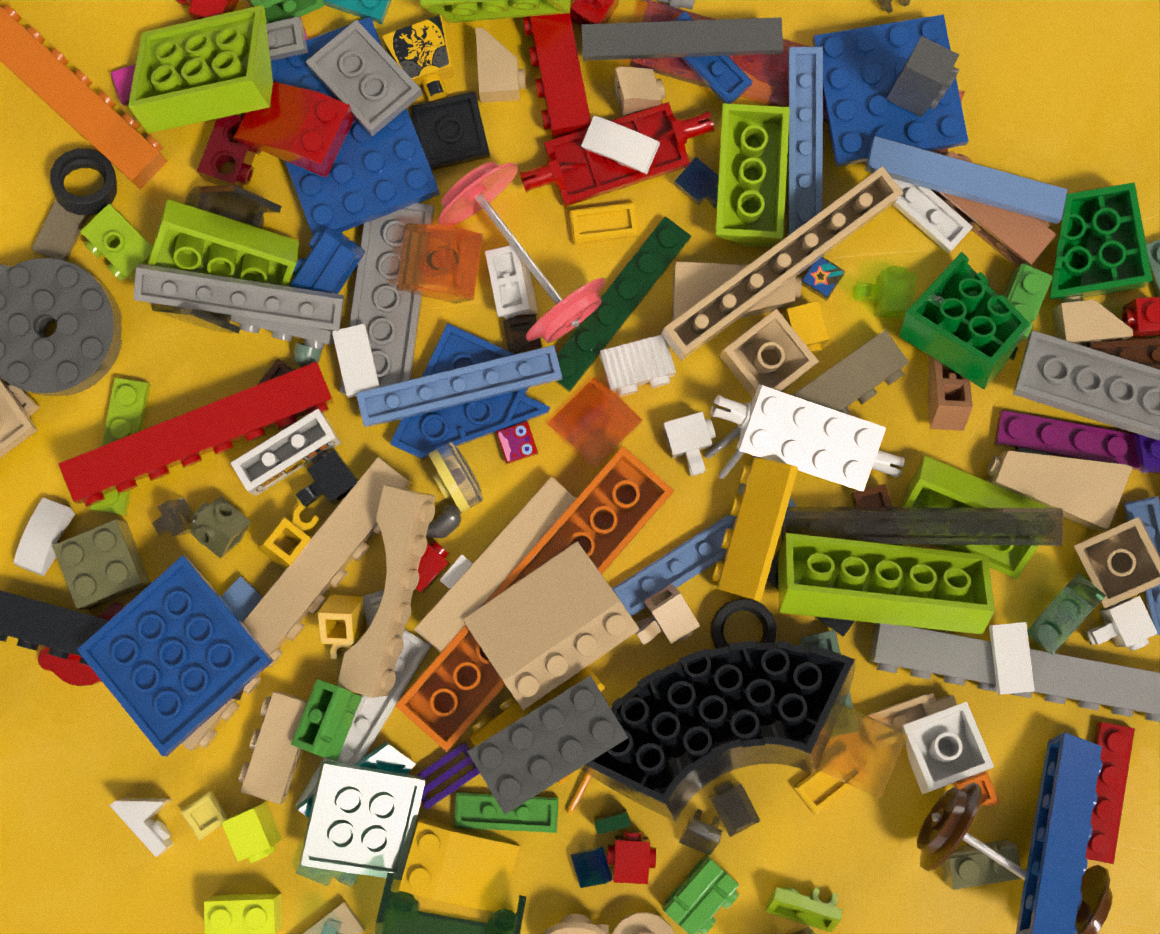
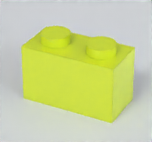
M267 801L221 822L237 862L248 858L251 864L263 859L276 851L274 845L282 840Z
M281 893L213 895L204 901L205 934H276L282 928Z

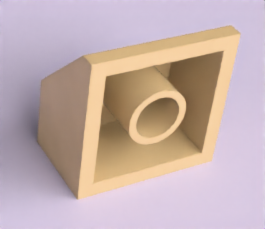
M777 308L727 346L719 356L752 398H754L759 384L782 392L819 362Z

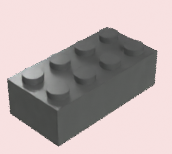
M590 675L467 752L505 815L629 737Z

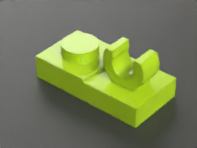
M776 887L768 899L766 912L832 932L841 921L843 909L835 907L838 902V895L836 893L831 894L828 903H823L819 899L820 888L816 887L808 897L801 895L799 891L790 887Z

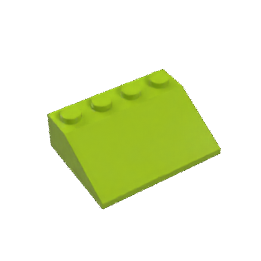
M259 5L142 32L128 107L148 133L270 107L273 78L266 16L263 6Z

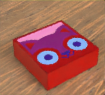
M528 421L496 432L507 464L539 454Z

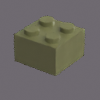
M113 520L52 546L77 609H92L151 584L128 523L125 521Z

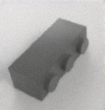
M921 36L901 69L886 100L923 117L928 108L933 110L936 108L940 99L943 98L947 89L952 85L959 71L958 68L954 67L959 54Z

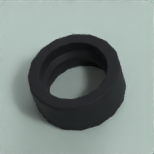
M77 148L65 152L55 160L50 170V183L58 204L73 214H97L108 204L111 205L117 194L115 170L111 162L102 153L95 150ZM91 168L103 175L104 185L95 194L76 196L66 191L64 187L65 177L74 170Z
M740 598L725 603L716 611L711 621L710 635L715 648L729 646L723 634L724 624L731 614L738 611H749L759 618L763 626V637L760 643H774L776 640L777 627L773 615L763 604L753 599Z

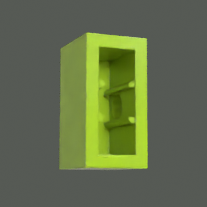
M108 204L80 231L88 239L84 245L98 259L104 255L111 262L107 268L121 282L127 278L135 285L136 267L138 264H148L153 246L117 210Z

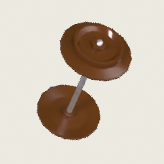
M972 782L961 790L953 787L944 793L930 810L918 834L917 847L921 850L920 867L928 872L938 868L949 858L961 841L964 840L1025 880L1026 871L967 833L979 809L982 798L981 786ZM1100 865L1087 868L1082 876L1080 889L1082 892V902L1077 910L1075 922L1077 934H1097L1111 909L1113 895L1109 888L1110 876L1108 869Z

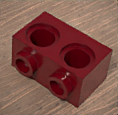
M231 115L217 118L197 172L205 181L241 193L244 184L248 185L251 181L254 167L251 165L255 154L259 155L261 150L242 142H232L243 117ZM225 163H235V168L232 172L228 174L221 173V168Z

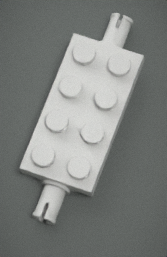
M760 384L750 403L742 404L724 398L721 395H717L714 403L726 409L723 410L712 406L711 416L737 423L738 427L741 428V436L736 447L739 451L766 460L798 466L799 471L860 491H864L871 469L892 475L895 478L900 476L902 470L890 466V464L903 467L905 462L903 457L878 450L886 427Z

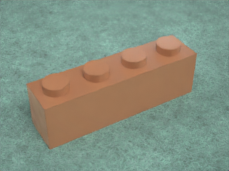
M953 150L948 155L949 157L972 163L968 157L963 154H956ZM932 190L973 226L971 230L1017 268L1021 264L1032 265L1056 235L1050 230L1051 226L1045 220Z

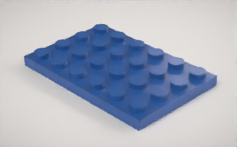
M371 17L358 21L381 45ZM349 25L307 40L308 53L271 61L273 82L317 91L337 99L308 68L306 61ZM407 108L373 137L354 118L353 124L327 178L285 161L313 237L317 232H323L327 229L343 232L440 195Z

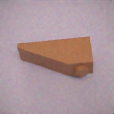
M929 356L928 412L930 429L964 431L973 408L970 381Z

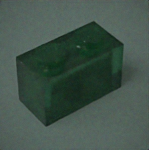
M1078 573L1030 626L1027 633L1053 655L1107 595Z

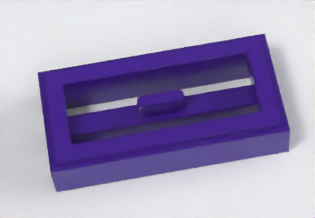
M466 742L416 775L425 778L460 753L464 752L466 755L465 759L424 786L421 801L426 810L480 774L467 752L470 748ZM468 764H472L474 769L429 799L426 793Z

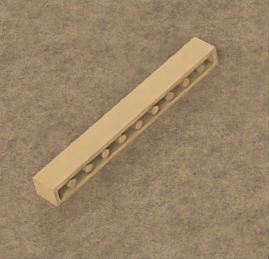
M379 457L315 533L292 565L284 571L243 621L246 628L274 660L268 665L269 668L282 656L283 651L280 648L286 640L293 641L305 627L301 622L308 613L311 612L314 615L326 601L323 595L332 585L336 588L348 574L345 568L352 559L357 562L370 547L366 542L374 532L377 535L381 534L376 516L383 485L401 486L408 489L413 486ZM257 675L244 687L243 693L245 692L249 695L260 683L261 678ZM229 700L227 704L219 709L182 744L190 751L199 749L200 746L205 749L218 734L214 729L223 719L227 722L238 710L239 705L236 703L238 700Z

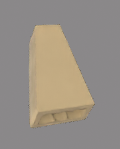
M676 262L673 274L671 322L748 265ZM794 277L739 319L772 312L776 308L780 310L791 307L795 302V298H800L801 278Z
M1005 451L999 453L998 456L992 457L986 474L989 475L987 481L1050 507V512L1094 531H1103L1109 529L1133 467L1124 464Z

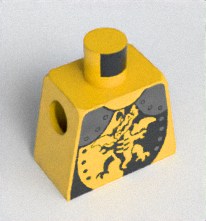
M441 15L382 36L388 54L420 88L424 87L429 101L439 100L447 95L442 80L452 77L453 69Z

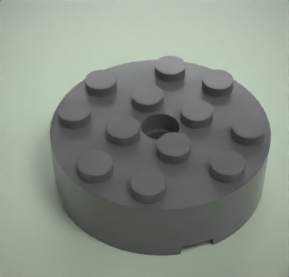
M39 258L27 260L3 272L0 275V377L19 389L42 396L74 395L99 382L115 363L122 344V316L110 290L99 279L84 269L59 259ZM56 321L57 329L53 335L48 337L46 333L47 324Z

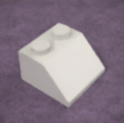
M967 702L902 726L909 763L922 795L994 768Z

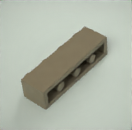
M884 330L792 396L849 414L850 411L847 407L856 400L862 405L875 396L877 391L874 388L885 381L889 386L902 377L904 372L901 369L909 361L888 332Z

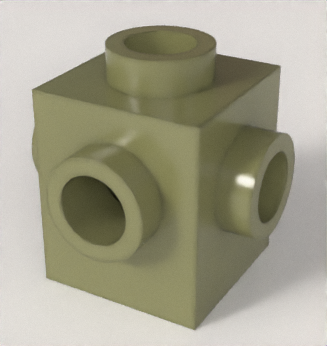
M220 496L213 503L208 504L205 502L198 508L193 515L196 521L189 533L216 556L222 558L241 542L251 521Z

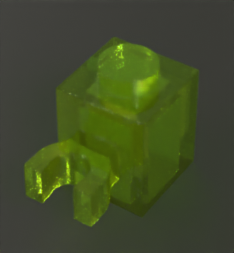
M887 267L886 270H882L877 276L876 285L857 282L856 286L853 287V300L875 301L874 316L904 319L907 310L914 304L916 273L907 272V269L904 267Z

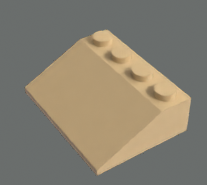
M578 541L462 619L522 710L535 703L640 630Z

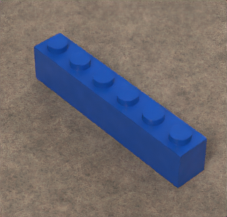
M1068 733L1058 735L1048 740L1016 934H1077L1075 922L1077 910L1082 902V892L1080 891L1082 876L1088 864L1085 856L1087 843L1093 831L1090 823L1092 810L1096 805L1098 797L1095 790L1097 777L1102 769V760L1100 759L1102 746Z

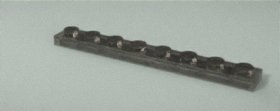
M787 507L782 525V543L785 534L791 533L883 544L1062 546L1063 510L1062 508Z

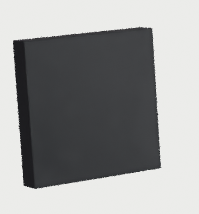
M475 91L411 106L418 138L431 170L490 157Z

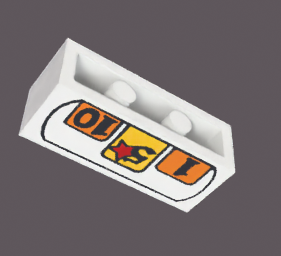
M317 409L231 462V465L246 490L257 496L309 464L312 458L324 450L329 451L342 442L326 416Z

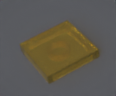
M844 705L817 770L881 799L909 734Z

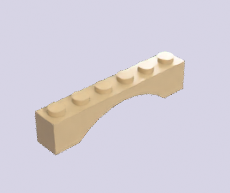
M383 485L376 520L382 533L386 551L387 575L384 594L378 612L369 629L355 645L344 653L337 683L338 687L371 698L388 696L396 680L394 671L397 658L402 653L404 646L402 639L404 628L411 616V598L413 590H415L419 582V564L427 548L426 534L429 523L435 514L434 495L401 486Z

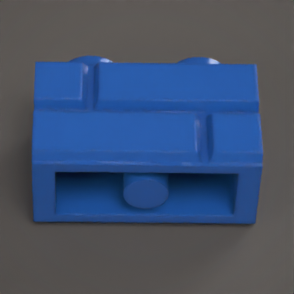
M327 229L323 232L319 231L309 243V247L312 250L307 258H301L297 262L293 271L294 278L289 285L295 288L339 294L366 252L340 231L334 229Z

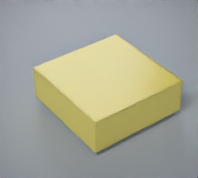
M212 791L181 811V814L199 841L222 826L221 822L229 819V816Z

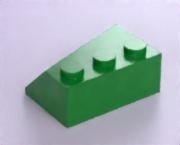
M1135 182L1066 194L1049 299H1063L1071 296L1086 298L1145 288L1150 284L1153 279Z
M961 251L907 310L899 337L977 386L985 389L1002 370L1030 323L1004 295H997L988 285V278L982 272L976 273L968 264L969 258Z

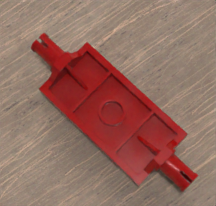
M667 102L611 120V122L634 130L660 143L647 174L620 165L612 159L587 151L581 147L588 128L544 142V148L549 159L547 164L519 172L521 181L524 184V190L527 193L530 190L554 183L555 186H558L564 207L687 168L690 166L685 148L687 139L715 131L713 120H709L711 118L710 112L706 111L703 114L681 120L674 116L670 103Z

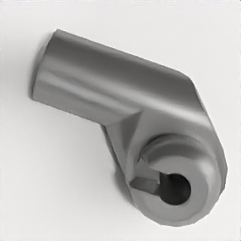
M456 505L445 506L443 513L429 523L426 537L445 538L451 534L461 522V511Z

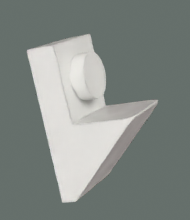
M124 797L110 805L155 857L166 852L174 844L169 838L171 832L166 825L159 820L155 822L152 819L171 800L170 798Z

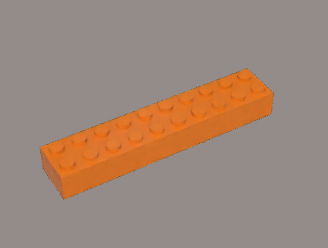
M622 446L485 603L576 541L581 545L599 572L603 574L672 495L674 490ZM465 625L395 706L447 752L503 689L505 683Z

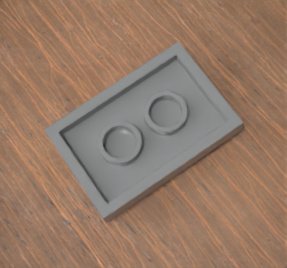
M357 20L306 61L308 68L339 101L350 105L354 118L372 137L423 94L421 88Z

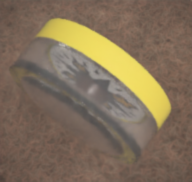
M452 441L428 454L438 471L433 474L437 485L445 498L452 496L461 513L485 500L475 473L464 455L453 445Z

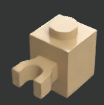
M671 583L643 601L651 616L636 622L640 630L635 634L644 645L662 631L672 644L676 641L687 639L692 635L693 630L700 625L681 593Z

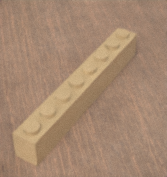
M882 166L664 327L661 333L662 337L681 361L893 205L903 194L902 190Z

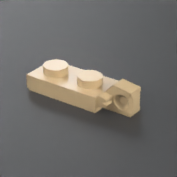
M933 693L922 694L860 718L871 748L876 750L904 740L903 725L956 706L957 703L954 695L951 696V694L935 699Z

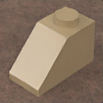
M476 28L478 83L481 103L520 101L519 89H526L525 70L518 69L517 57L485 29Z
M625 66L615 68L614 93L621 117L661 105L662 99L665 98V90L661 78H655L653 69Z
M1082 296L1066 297L1062 299L1061 304L1052 309L1056 338L1084 346L1091 342L1122 341L1133 336V330L1096 300L1083 301Z

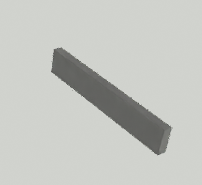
M782 17L582 24L583 61L782 54Z

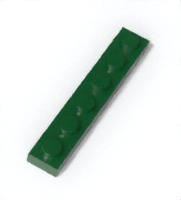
M666 216L662 219L603 294L600 306L577 327L557 353L562 374V380L555 381L558 385L569 393L573 390L598 358L600 351L605 349L691 239L690 234Z

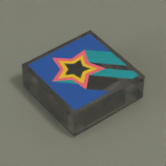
M821 257L809 266L801 279L802 286L827 301L846 271L826 258Z

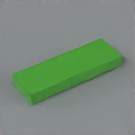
M456 792L454 828L557 833L559 797L534 796L504 815L493 794Z

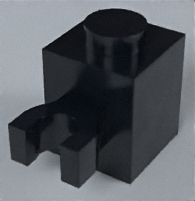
M335 449L330 453L328 450H324L312 458L311 462L313 465L307 468L315 482L295 495L306 507L310 506L322 495H325L329 502L335 505L347 496L359 480Z

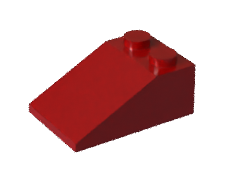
M273 82L270 107L246 112L234 138L237 141L327 178L353 124L354 117L349 104L317 91Z

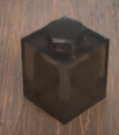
M728 779L712 788L714 793L708 797L730 837L761 821L743 785L739 781L732 783L731 779Z

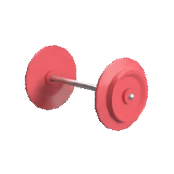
M493 161L485 163L461 178L445 194L441 201L444 210L438 219L439 225L441 227L453 226L474 215L482 208L555 302L556 305L543 315L525 335L527 341L542 337L547 343H551L575 327H579V324L600 306L602 300L598 293L605 285L604 278H597L577 289L565 299H562L490 205V202L514 179L518 172L517 165L515 163H506L499 166L497 162Z

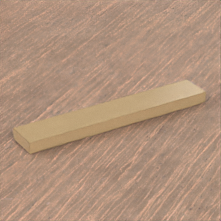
M551 477L417 625L415 630L441 653L465 626L462 619L484 605L576 498Z

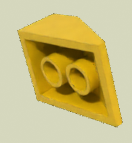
M421 818L416 827L399 891L435 901L501 913L520 845Z

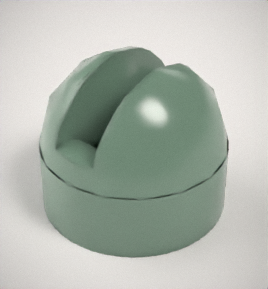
M296 343L294 360L301 367L314 362L318 363L322 349L306 346L303 343Z

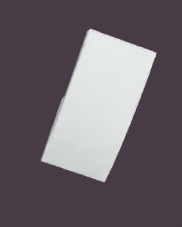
M594 115L581 147L587 151L612 159L620 165L647 174L660 143L634 130Z
M42 498L25 528L13 563L18 567L44 576L56 558L52 546L58 543L57 541L75 516L73 510L65 505Z

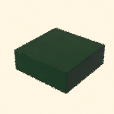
M627 809L594 818L596 831L599 835L631 825Z

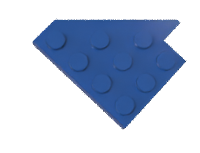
M447 323L422 377L515 354ZM526 388L403 418L390 445L417 458L424 459L429 457L428 454L436 449L439 452H443L548 414L550 407L525 396L529 389Z

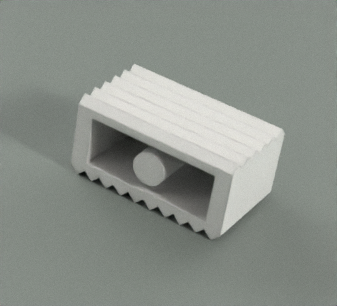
M662 335L600 351V358L610 393L618 392L619 397L638 392L637 386L650 383L651 388L667 385L670 383L669 378L674 377L676 374L669 345Z

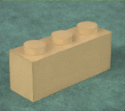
M274 691L271 697L266 696L260 713L261 716L265 717L261 730H255L250 742V749L254 750L250 763H244L239 776V782L243 783L240 792L277 804L286 801L302 749L290 744L307 704V699L282 691Z

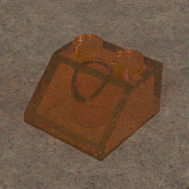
M405 224L396 290L455 304L474 300L483 234L454 226Z
M594 377L547 425L595 471L641 426L643 420L617 394Z

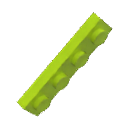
M114 378L102 446L142 431L151 386L149 383ZM116 489L104 494L105 500L91 505L90 510L127 516L131 490L118 494Z

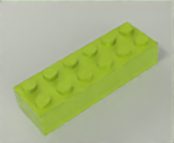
M791 533L785 534L778 555L779 613L983 634L995 612L988 555Z

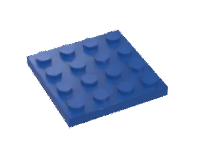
M944 14L813 36V47H823V101L836 167L867 162L871 141L874 136L927 151L965 146L969 142L956 77L943 98L940 99L934 110L928 108L923 117L886 100L901 69L921 36L951 50Z
M184 555L77 649L161 756L166 757L274 661L190 559Z

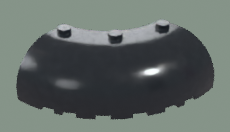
M745 641L732 643L727 647L713 650L705 649L680 658L678 662L647 675L637 682L636 687L622 698L619 697L612 704L611 709L629 738L587 763L581 769L621 795L675 822L687 803L700 789L732 770L758 764H780L800 768L814 774L848 696L855 671V659L828 649L815 646L792 645L790 642L778 641V643Z

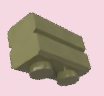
M1007 839L984 843L1020 867L1018 850L1015 843ZM971 845L958 847V850L955 849L949 858L941 864L945 885L953 890L1022 879Z

